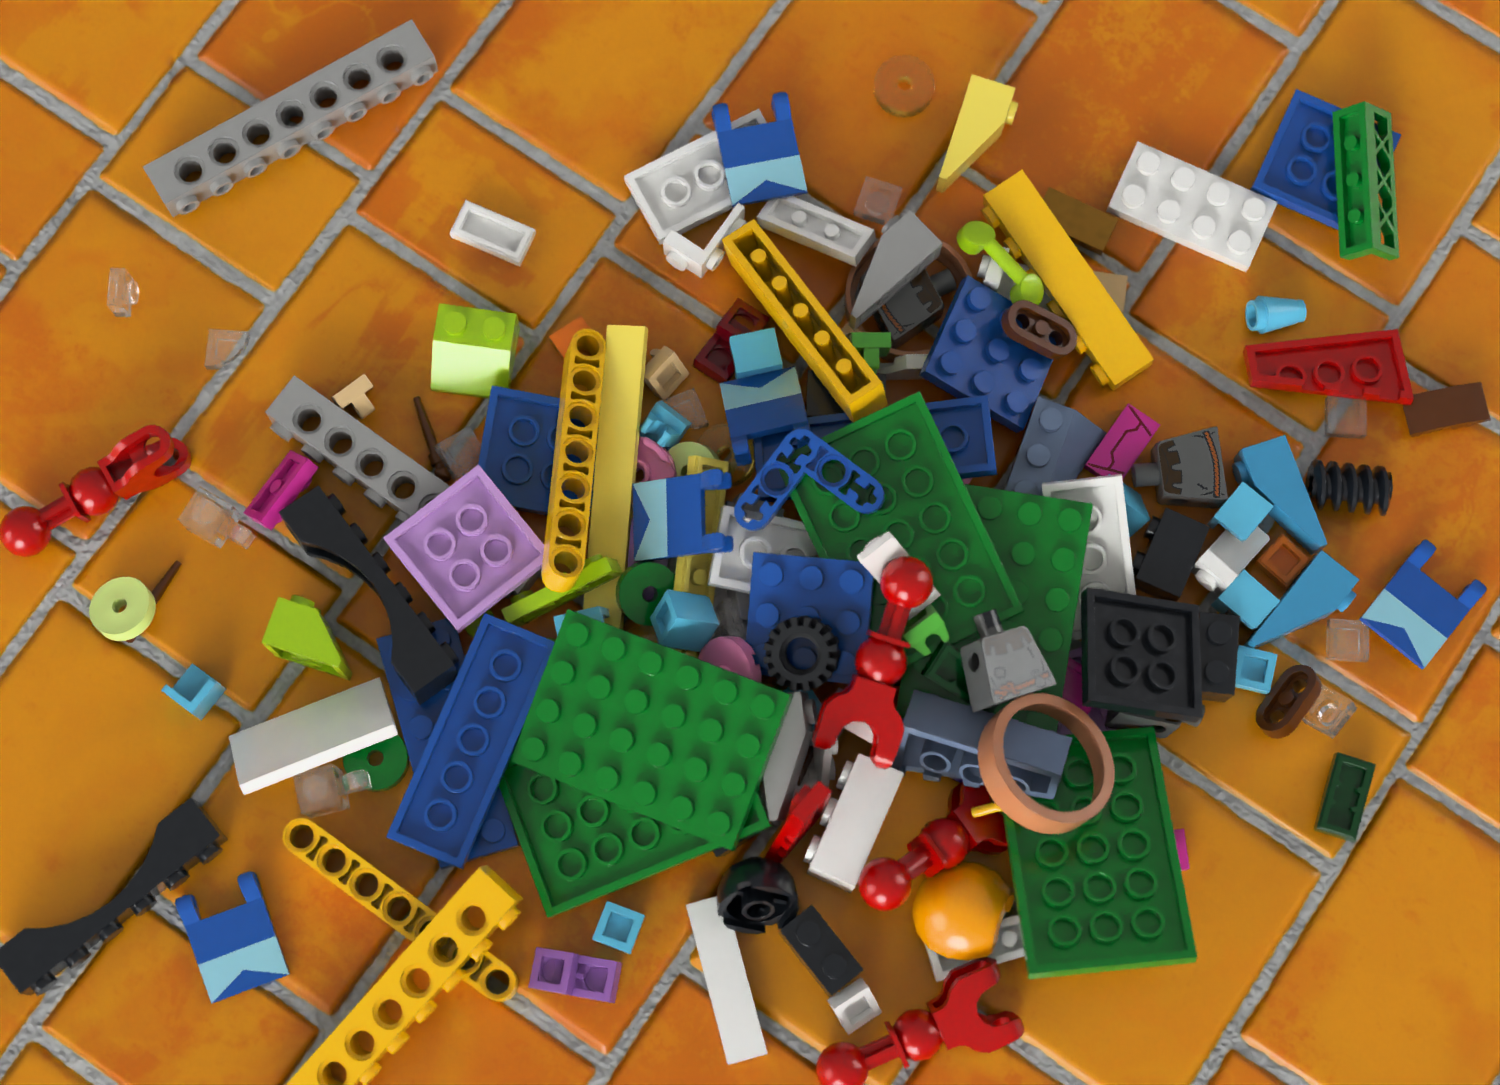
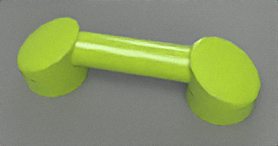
M970 221L958 231L957 243L962 251L970 255H976L985 250L1016 283L1010 290V299L1013 304L1020 300H1027L1036 305L1042 302L1044 286L1041 279L1034 273L1027 274L995 239L993 227L983 221Z

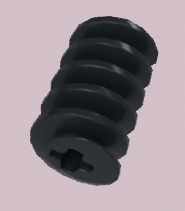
M1315 459L1308 468L1305 487L1310 500L1311 498L1316 499L1318 510H1322L1326 500L1330 499L1333 511H1338L1342 501H1347L1349 513H1354L1358 502L1363 504L1365 514L1369 515L1373 505L1378 504L1379 514L1385 516L1390 505L1393 484L1391 472L1387 473L1383 466H1376L1371 471L1368 465L1361 464L1356 470L1352 463L1346 462L1340 469L1337 462L1330 461L1324 468L1322 461Z

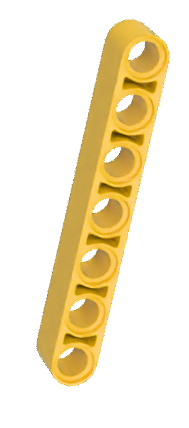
M593 329L577 331L573 335L564 357L541 570L542 581L545 586L557 593L572 589L585 564L606 354L605 339L598 331ZM578 350H586L592 356H584ZM574 384L584 385L588 391H581ZM570 419L580 420L584 423L585 427L574 425ZM573 454L579 457L582 462H572L566 455ZM562 491H572L579 499L567 498ZM565 526L570 528L575 536L562 534L558 527ZM554 564H565L569 567L571 573L564 574L559 572Z
M296 818L286 825L282 839L285 847L411 942L418 937L437 915L435 911L313 821L307 818ZM303 828H311L314 834L312 843L306 848H297L295 844L297 832ZM341 851L346 857L344 868L335 873L330 872L327 868L328 857L334 852ZM368 875L376 876L378 880L377 891L371 896L363 897L359 892L360 881ZM407 899L411 905L409 916L402 921H395L391 915L392 905L397 900ZM444 937L441 942V951L445 957L454 959L458 953V946L452 938ZM486 951L471 968L461 970L465 973L462 980L493 1001H507L517 992L519 983L517 974L489 951ZM497 971L506 972L510 979L508 989L501 994H493L488 987L490 976Z

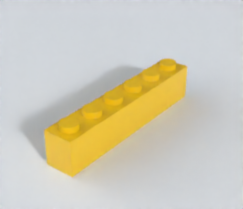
M1020 170L984 194L983 204L985 208L981 211L985 219L993 229L998 226L1007 238L1003 241L1004 246L1010 249L1009 254L1014 260L1021 258L1024 264L1028 266L1027 274L1034 273L1039 276L1043 283L1044 291L1051 300L1046 304L1048 310L1072 324L1077 334L1075 349L1080 355L1084 352L1087 353L1094 364L1090 367V370L1101 386L1108 384L1111 390L1114 391L1150 367L1154 358L1024 171Z
M755 219L723 238L722 242L730 264L852 423L886 407L888 402L881 380Z

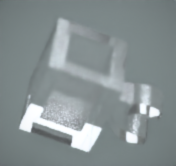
M201 486L198 487L178 518L187 530L219 549L222 548L228 538L248 550L256 537L252 534L251 530L238 523L242 516L233 505Z
M333 764L310 769L293 776L300 812L310 818L349 809L350 804L347 794L372 788L369 772H365L363 769L343 775L342 769Z

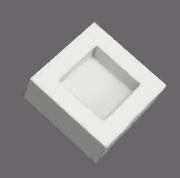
M861 977L827 999L841 1026L848 1035L882 1013L868 985Z

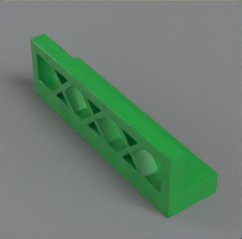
M1363 101L1332 112L1340 257L1352 260L1373 254L1390 261L1399 258L1392 118L1390 112ZM1374 120L1378 121V133L1375 129ZM1377 159L1380 163V169L1377 165ZM1379 195L1382 199V205L1379 202ZM1381 232L1384 235V245L1381 244Z

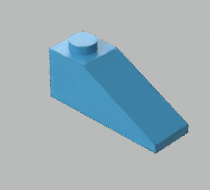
M1283 435L1241 449L1234 457L1235 463L1232 464L1236 482L1239 485L1242 482L1246 483L1271 503L1274 507L1268 515L1311 555L1319 553L1328 543L1286 436Z
M1321 550L1307 564L1280 598V602L1261 622L1243 646L1259 648L1326 618L1336 609L1343 612L1357 594L1352 589L1360 579Z

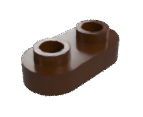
M1017 301L1002 314V328L1010 339L1047 358L1060 359L1070 353L1076 346L1077 334L1070 322L1030 301ZM1015 319L1022 323L1023 328L1018 326ZM1049 336L1054 338L1056 346L1050 342Z
M1295 665L1288 668L1258 707L1255 716L1256 722L1268 737L1279 739L1291 734L1319 697L1322 683L1311 667Z

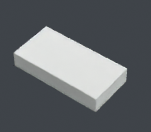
M465 200L450 231L451 238L519 267L536 235L534 228L468 200Z

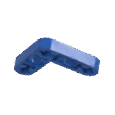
M796 429L783 439L735 505L734 515L740 526L749 531L764 529L806 474L861 514L877 512L885 501V492L882 485L875 478L814 433L806 429ZM807 437L810 439L808 447L812 452L809 456L804 454L798 456L794 464L801 468L795 474L787 464L778 460L782 454L789 460L795 453L792 442L795 439L802 442ZM832 460H838L845 466V475L837 483L826 481L822 474L824 465ZM774 469L786 471L789 477L787 487L779 492L770 490L766 483L768 473ZM854 472L860 475L854 481L863 489L869 488L870 485L875 487L873 495L877 500L873 505L869 502L864 503L863 506L858 505L857 502L860 497L850 488L847 495L840 492L841 489L850 483ZM760 486L766 495L777 500L773 506L768 501H765L759 510L763 514L760 521L752 519L747 523L745 521L747 513L743 509L745 505L754 506L760 500L761 496L754 493Z

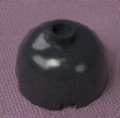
M754 856L733 864L725 871L717 888L718 916L721 915L723 917V923L727 928L740 933H766L765 926L778 923V929H781L796 918L799 911L798 894L793 876L781 863L768 858Z

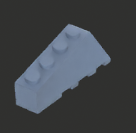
M1038 397L1031 411L1004 490L1043 496L1042 483L1076 479L1105 437L1106 432L1077 410Z
M914 689L903 721V738L892 768L903 772L904 775L906 771L923 773V780L940 782L941 776L963 779L964 786L979 788L980 785H984L978 765L979 739L985 725L995 714L983 710L973 713L971 706ZM1011 718L1005 729L1003 749L1005 761L1012 777L1028 796L1054 800L1072 738Z

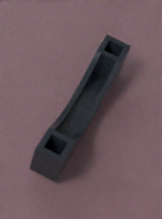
M318 485L281 510L279 514L287 529L308 556L328 560L348 569L362 579L380 598L386 608L391 625L393 642L391 663L400 680L418 704L421 705L455 681L458 672L454 664L459 659L446 641L439 645L432 636L436 629L426 614L421 611L416 615L410 607L409 603L413 599L400 581L393 584L386 574L391 570L378 552L372 555L364 546L368 539L355 522L351 525L347 524L342 517L346 510L333 493L326 496Z
M192 798L188 799L158 823L153 844L142 867L129 885L111 902L91 915L69 924L48 928H24L0 947V968L20 994L33 995L35 993L39 996L45 993L57 983L56 975L67 967L74 969L86 961L91 955L89 949L102 940L103 943H106L120 934L124 929L122 923L133 914L139 917L149 911L157 903L155 897L166 888L171 891L182 885L190 877L188 871L199 862L204 865L216 858L223 850L221 845L228 839L201 804Z

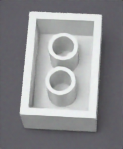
M860 753L855 763L849 760L846 761L836 788L843 790L839 800L830 798L820 821V825L825 826L826 830L822 838L817 835L813 836L803 860L810 864L807 874L849 893L853 891L903 778V772L892 767L886 770L878 768L873 764L871 758Z

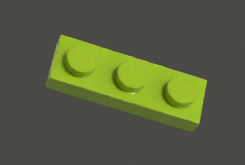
M601 554L592 556L585 560L583 570L571 590L559 593L551 591L547 587L534 593L532 590H527L510 599L512 604L501 609L506 622L520 627L621 576L622 570L617 560L613 558L602 557Z

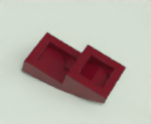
M737 298L717 324L715 333L695 357L692 366L717 383L729 381L735 373L729 338L734 335L764 330L770 318L740 298Z

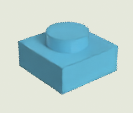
M1238 645L1235 687L1265 695L1270 693L1278 654Z
M606 901L592 940L631 955L645 915Z

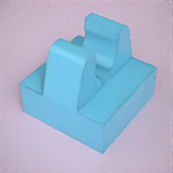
M660 400L655 403L641 424L640 437L650 438L668 451L680 442L692 423L664 401Z

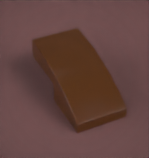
M1481 382L1414 394V400L1411 405L1402 404L1411 437L1450 427L1452 430L1491 420Z

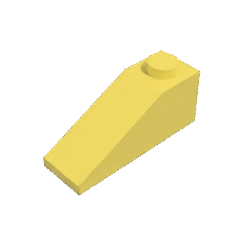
M971 75L939 175L936 191L943 193L1001 136L1005 123L1012 125L1019 104L1012 101L1015 87Z

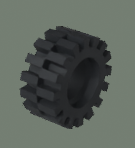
M798 616L779 623L769 633V639L764 644L763 649L766 650V656L763 658L764 664H767L769 667V671H767L771 677L774 676L778 680L776 683L782 687L785 685L792 691H809L819 687L832 677V674L839 665L838 659L841 657V649H838L839 640L837 636L833 635V629L828 624H823L822 620L816 617ZM795 638H808L815 644L818 656L812 667L798 669L789 662L787 648Z

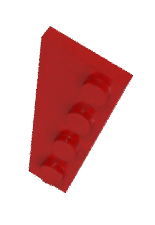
M1398 329L1245 345L1243 350L1250 387L1411 405L1414 400Z
M820 781L813 788L805 784L790 802L787 821L764 858L778 863H782L824 813L832 792Z

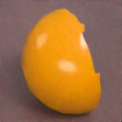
M962 861L956 867L941 870L932 878H925L919 886L912 909L916 933L929 949L945 958L969 961L987 957L992 954L995 948L1002 919L1006 911L1010 912L1015 898L1012 888L999 872L982 863Z

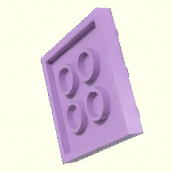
M479 464L383 538L458 633L542 568L544 544Z

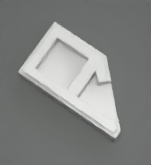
M906 354L895 357L894 363H880L877 373L886 374V380L924 379L919 376V373L928 354Z

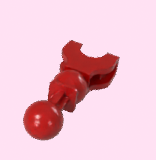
M144 426L120 440L107 456L97 461L99 467L81 469L72 477L70 485L65 482L60 483L59 488L63 493L62 497L41 509L21 506L9 511L0 524V540L4 547L14 555L21 557L37 555L48 546L52 530L76 516L78 519L88 523L91 521L90 516L108 513L117 505L119 497L127 500L138 493L161 487L185 473L192 461L190 449L177 438H172L160 426ZM150 438H160L159 441L146 445L147 440ZM174 450H178L179 458L177 462L172 466L163 465L173 456Z
M912 556L898 557L889 562L881 574L880 586L888 602L878 632L867 630L866 635L872 637L864 641L856 652L855 666L858 675L852 674L850 683L844 690L833 693L822 702L812 736L814 747L822 750L830 749L835 745L837 737L844 726L853 721L865 722L873 733L870 752L871 761L876 767L884 770L893 764L904 734L903 721L893 702L897 689L892 687L893 684L902 678L906 671L907 656L904 647L909 649L911 645L901 641L911 609L922 605L929 598L933 589V576L929 567L920 559Z
M963 782L959 783L951 790L948 797L947 816L927 822L920 834L907 844L909 853L898 860L881 857L870 861L861 871L858 881L859 892L863 900L877 910H894L905 903L911 892L912 880L922 873L932 878L941 870L958 866L970 851H978L985 855H999L1007 850L1003 815L995 812L975 818L972 816L971 808L991 803L990 794L985 785L974 788L964 786Z
M983 957L952 969L943 981L939 995L926 1002L928 1010L919 1008L906 1010L897 1018L893 1027L889 1020L884 1022L888 1035L861 1047L848 1042H836L827 1046L820 1053L816 1063V1073L820 1084L864 1085L869 1070L898 1057L904 1068L909 1067L907 1059L913 1061L928 1060L939 1052L943 1043L947 1050L957 1046H967L974 1051L991 1053L1019 1039L1024 1033V1025L1018 1015L1007 1010L991 1015H984L977 1011L980 995L996 985L1000 979L1001 972L997 960Z

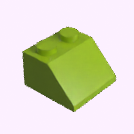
M439 303L432 344L431 391L489 399L492 385L510 389L520 331L517 314Z
M292 595L290 600L278 597L261 643L275 657L350 681L353 673L330 625L320 614L321 610L314 607L315 602L297 595Z

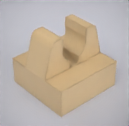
M664 345L660 350L652 349L649 352L653 358L645 366L644 376L646 385L662 401H665L690 374L677 354Z
M365 374L331 398L342 410L350 404L361 419L375 410V407L365 395L367 391L373 388V384Z

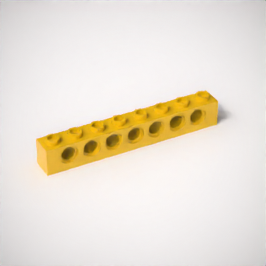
M488 865L479 867L286 1085H358L360 1082L363 1085H367L382 1069L378 1061L386 1052L389 1051L394 1055L409 1039L410 1036L405 1031L415 1020L421 1024L438 1006L433 1001L443 989L449 993L461 981L465 973L460 969L470 958L475 962L478 961L493 943L488 939L498 927L504 931L517 918L520 911L516 906L524 898ZM472 906L480 907L485 913L486 921L482 928H476L469 922L468 912ZM444 937L452 938L458 946V953L454 959L445 957L441 951V942ZM417 968L425 970L430 977V985L427 990L418 988L413 981V974ZM389 999L395 1000L401 1005L402 1017L399 1021L391 1019L386 1013V1004ZM361 1031L369 1032L374 1038V1048L371 1052L362 1049L359 1045L358 1036ZM333 1062L341 1063L345 1067L347 1072L345 1082H339L333 1078L331 1074Z

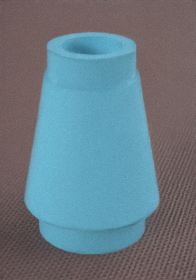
M1257 296L1255 300H1249L1245 308V319L1248 328L1251 331H1258L1260 334L1302 323L1307 315L1306 305L1302 299Z

